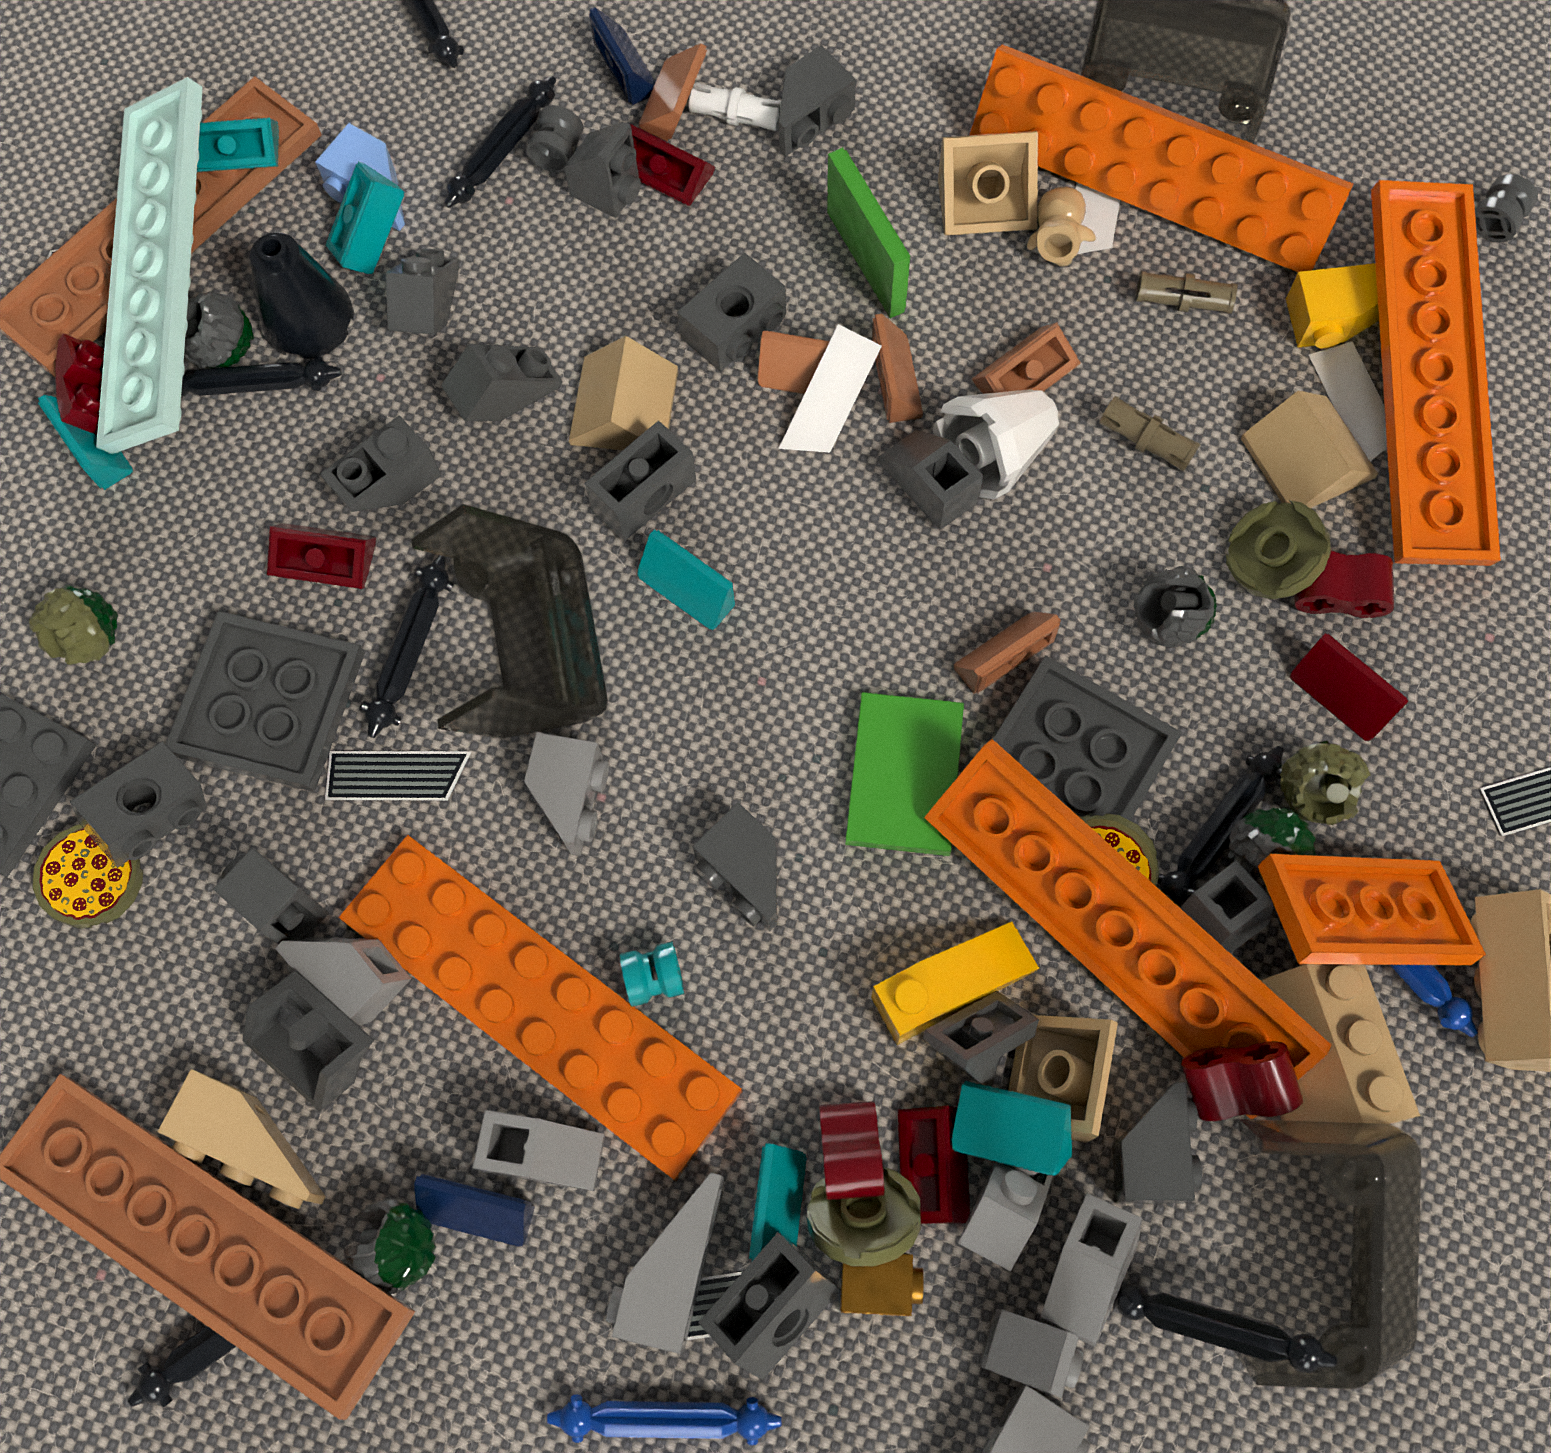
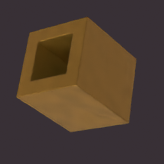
M902 1254L898 1259L878 1266H850L842 1263L840 1312L912 1316V1304L923 1303V1268L913 1267V1255Z

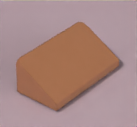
M701 43L671 56L664 62L639 122V127L642 130L667 142L668 139L672 138L707 53V46Z
M876 314L875 318H873L872 341L882 346L875 362L886 419L889 420V423L920 419L923 416V410L908 338L883 314Z
M1053 323L1036 330L973 377L972 380L983 394L1027 389L1042 390L1044 392L1081 364L1058 323Z
M762 331L758 385L765 388L805 394L830 341Z
M1031 612L954 664V670L972 693L975 694L977 692L978 694L1053 643L1061 620L1056 614Z

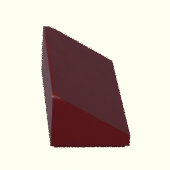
M629 124L631 125L638 174L641 182L691 206L712 177L716 167Z
M293 524L270 526L267 575L364 589L375 550L376 537Z
M1326 633L1317 641L1289 676L1294 683L1367 742L1371 741L1408 702L1402 693Z
M936 1106L898 1109L900 1175L912 1183L920 1197L921 1224H966L970 1214L968 1155L952 1150V1135L957 1107Z

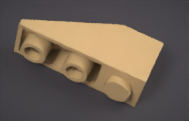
M192 1069L190 1070L158 1130V1133L175 1140L172 1149L183 1157L198 1163H202L206 1155L221 1161L224 1164L219 1173L242 1184L251 1186L254 1178L264 1181L273 1186L268 1196L291 1207L300 1209L303 1201L322 1204L326 1196L258 1098L211 1076Z

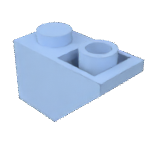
M350 123L346 125L315 161L324 181L322 184L324 190L339 203L343 200L358 161L365 163L398 185L396 171L386 144ZM402 204L392 225L398 231L405 225Z

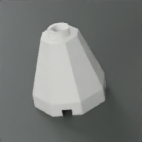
M1027 389L958 396L943 404L940 413H945V415L936 421L933 433L936 436L951 440L982 473L983 480L979 497L995 500L1011 490L1053 437L1059 426L1058 410L1054 401L1046 396L1042 390Z

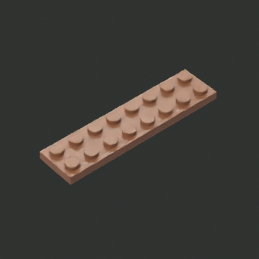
M255 76L202 123L258 118L274 119L278 122L279 126L278 167L198 172L195 190L197 197L193 218L194 240L191 253L322 136L315 121ZM117 198L0 300V332L53 377L56 376L58 340L63 333L81 341L89 340L94 342L106 331Z
M59 1074L0 1154V1179L338 1419L347 1420L416 1312L385 1290L368 1282L338 1258L194 1161L177 1153L172 1149V1146L65 1075Z

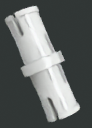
M699 82L694 83V89L691 90L689 101L690 112L726 119L727 123L733 126L743 123L778 131L781 108L780 100L765 99L745 94V89L735 87L732 91L711 87Z

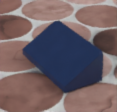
M596 7L590 9L589 19L593 42L627 101L634 105L650 98L656 82L626 31Z
M424 1174L416 1177L414 1183L416 1210L422 1211L431 1224L518 1247L524 1245L535 1206H532L533 1203Z

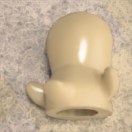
M1058 187L1044 193L1039 201L1037 210L1040 227L1038 231L1030 236L1027 243L1028 250L1038 248L1040 255L1045 260L1053 262L1060 267L1071 264L1072 259L1079 251L1082 241L1093 242L1096 240L1095 233L1088 227L1081 225L1086 214V204L1079 191L1070 187Z

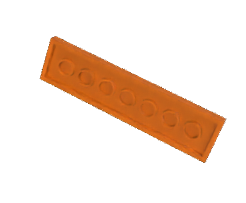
M1003 44L996 49L969 134L970 136L1037 131L1038 167L1295 272L1313 270L1354 185L1351 182Z
M1379 180L1371 189L1394 563L1491 566L1501 561L1473 184Z
M993 739L980 749L924 817L1184 1058L1204 1048H1242L1261 1042L1278 1041L1287 1045L1297 1080H1299L1328 1054L1332 1044ZM1247 1115L1251 1120L1257 1117V1115Z
M409 835L404 838L338 917L365 939H379L403 969L675 1182L743 1092L742 1088L638 1009L631 1007L629 1002Z

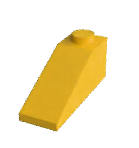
M1376 263L1297 273L1286 297V303L1298 348L1316 346L1318 348L1333 347L1339 343L1346 342L1379 321Z
M1011 921L926 958L873 986L871 998L896 1045H899L993 992L1000 991L1034 973L1039 967L1014 923Z

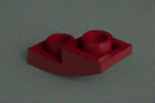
M63 333L58 340L56 355V396L61 421L97 435L104 349L92 341H81Z

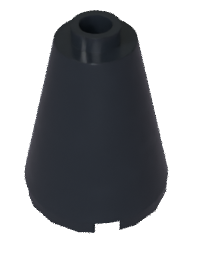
M275 232L259 238L251 248L250 262L260 328L267 342L278 353L286 355V353L299 354L302 359H313L316 356L330 353L345 341L349 334L347 328L351 318L354 319V309L347 291L288 234Z

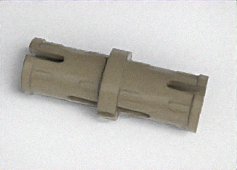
M1141 271L1136 301L1178 306L1177 310L1181 312H1188L1189 308L1232 314L1237 296V283L1227 284L1195 279V274L1184 273L1183 277ZM1173 288L1187 291L1206 293L1207 296L1199 297L1185 294L1166 292L1165 289Z
M1114 396L1099 421V424L1118 432L1136 444L1135 449L1142 453L1148 450L1183 472L1201 445L1163 424L1164 419L1155 414L1152 418L1130 406V404L1117 396Z

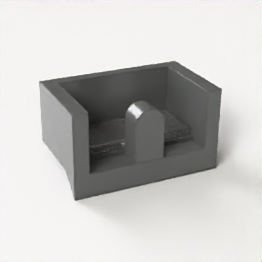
M295 970L248 1005L242 1041L321 1112L355 1083L361 1057L373 1043L374 1039Z

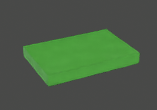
M840 148L828 153L827 213L889 318H893L905 312L910 254L848 152L844 148Z
M862 692L845 845L950 856L952 843L924 817L958 777L964 703Z

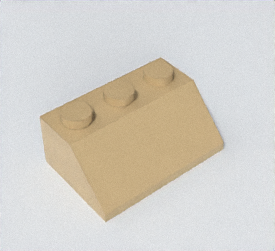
M1538 889L1475 897L1476 914L1472 916L1471 925L1486 953L1485 956L1479 959V967L1474 974L1475 988L1482 1000L1483 1022L1478 1027V1041L1481 1050L1485 1054V1062L1513 1070L1551 1072V894Z
M1304 964L1261 980L1332 1044L1328 1054L1298 1080L1303 1097L1301 1106L1290 1113L1281 1115L1292 1150L1420 1116L1365 965Z

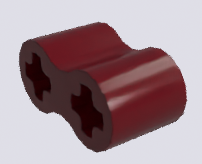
M1331 550L1326 567L1311 586L1295 594V608L1310 614L1345 613L1360 618H1376L1388 615L1394 610L1393 560L1391 557L1377 553L1346 555Z
M1267 1041L1242 1048H1204L1187 1055L1182 1060L1181 1065L1192 1100L1197 1107V1116L1201 1120L1221 1121L1241 1115L1275 1117L1290 1113L1299 1108L1303 1103L1302 1093L1288 1047L1282 1042Z
M875 1101L819 1105L826 1200L884 1196L883 1163Z

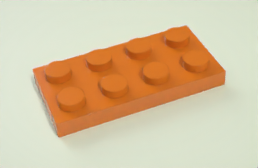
M1269 854L1258 865L1298 964L1473 965L1486 955L1440 861Z

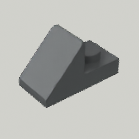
M995 991L927 1028L923 1039L946 1060L974 1081L992 1087L999 1058L1035 1037L1039 1019L999 991Z

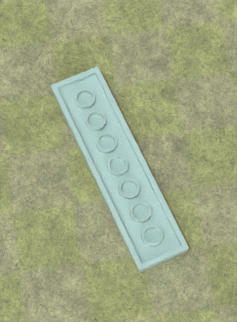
M188 77L124 109L96 448L111 454L179 431L182 413L180 405L182 377L185 370L183 362L185 333L188 326L187 304L188 290L191 283L190 261L191 247L194 240L193 218L197 197L195 190L197 163L199 160L198 146L200 122L202 119L201 103L203 89L201 85Z

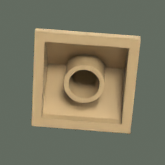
M1037 131L942 137L938 185L945 235L1037 229Z
M627 336L585 356L569 436L570 445L624 450L658 420L669 429L678 377V366Z
M1298 390L1247 430L1241 437L1242 442L1282 503L1296 501L1312 508L1367 483L1378 475V472L1327 396Z
M1034 1015L1039 1019L1035 1037L1016 1047L1008 1091L1071 1105L1072 1140L1087 1143L1099 1136L1118 1023L1109 1019Z

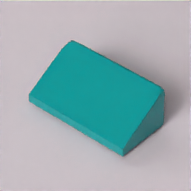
M272 118L200 123L197 173L278 167V122Z
M359 161L354 168L328 236L326 247L342 267L372 274L403 200L404 191L398 185Z
M43 395L38 398L40 401L38 404L82 469L100 489L106 490L133 472L132 466L121 451L111 454L96 448L97 435L62 422L57 397Z
M654 529L649 534L638 567L637 575L639 579L708 629L714 630L735 606L733 583L659 530L656 531Z
M965 1081L960 1092L952 1135V1150L1055 1176L1072 1156L1071 1105Z
M769 1143L762 1146L749 1252L751 1262L777 1232L797 1246L807 1160L806 1154L802 1151Z

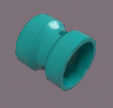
M673 941L658 944L652 952L644 954L637 950L620 954L624 983L631 1007L647 1004L652 996L660 994L668 998L685 994ZM652 967L656 968L657 980L654 979Z

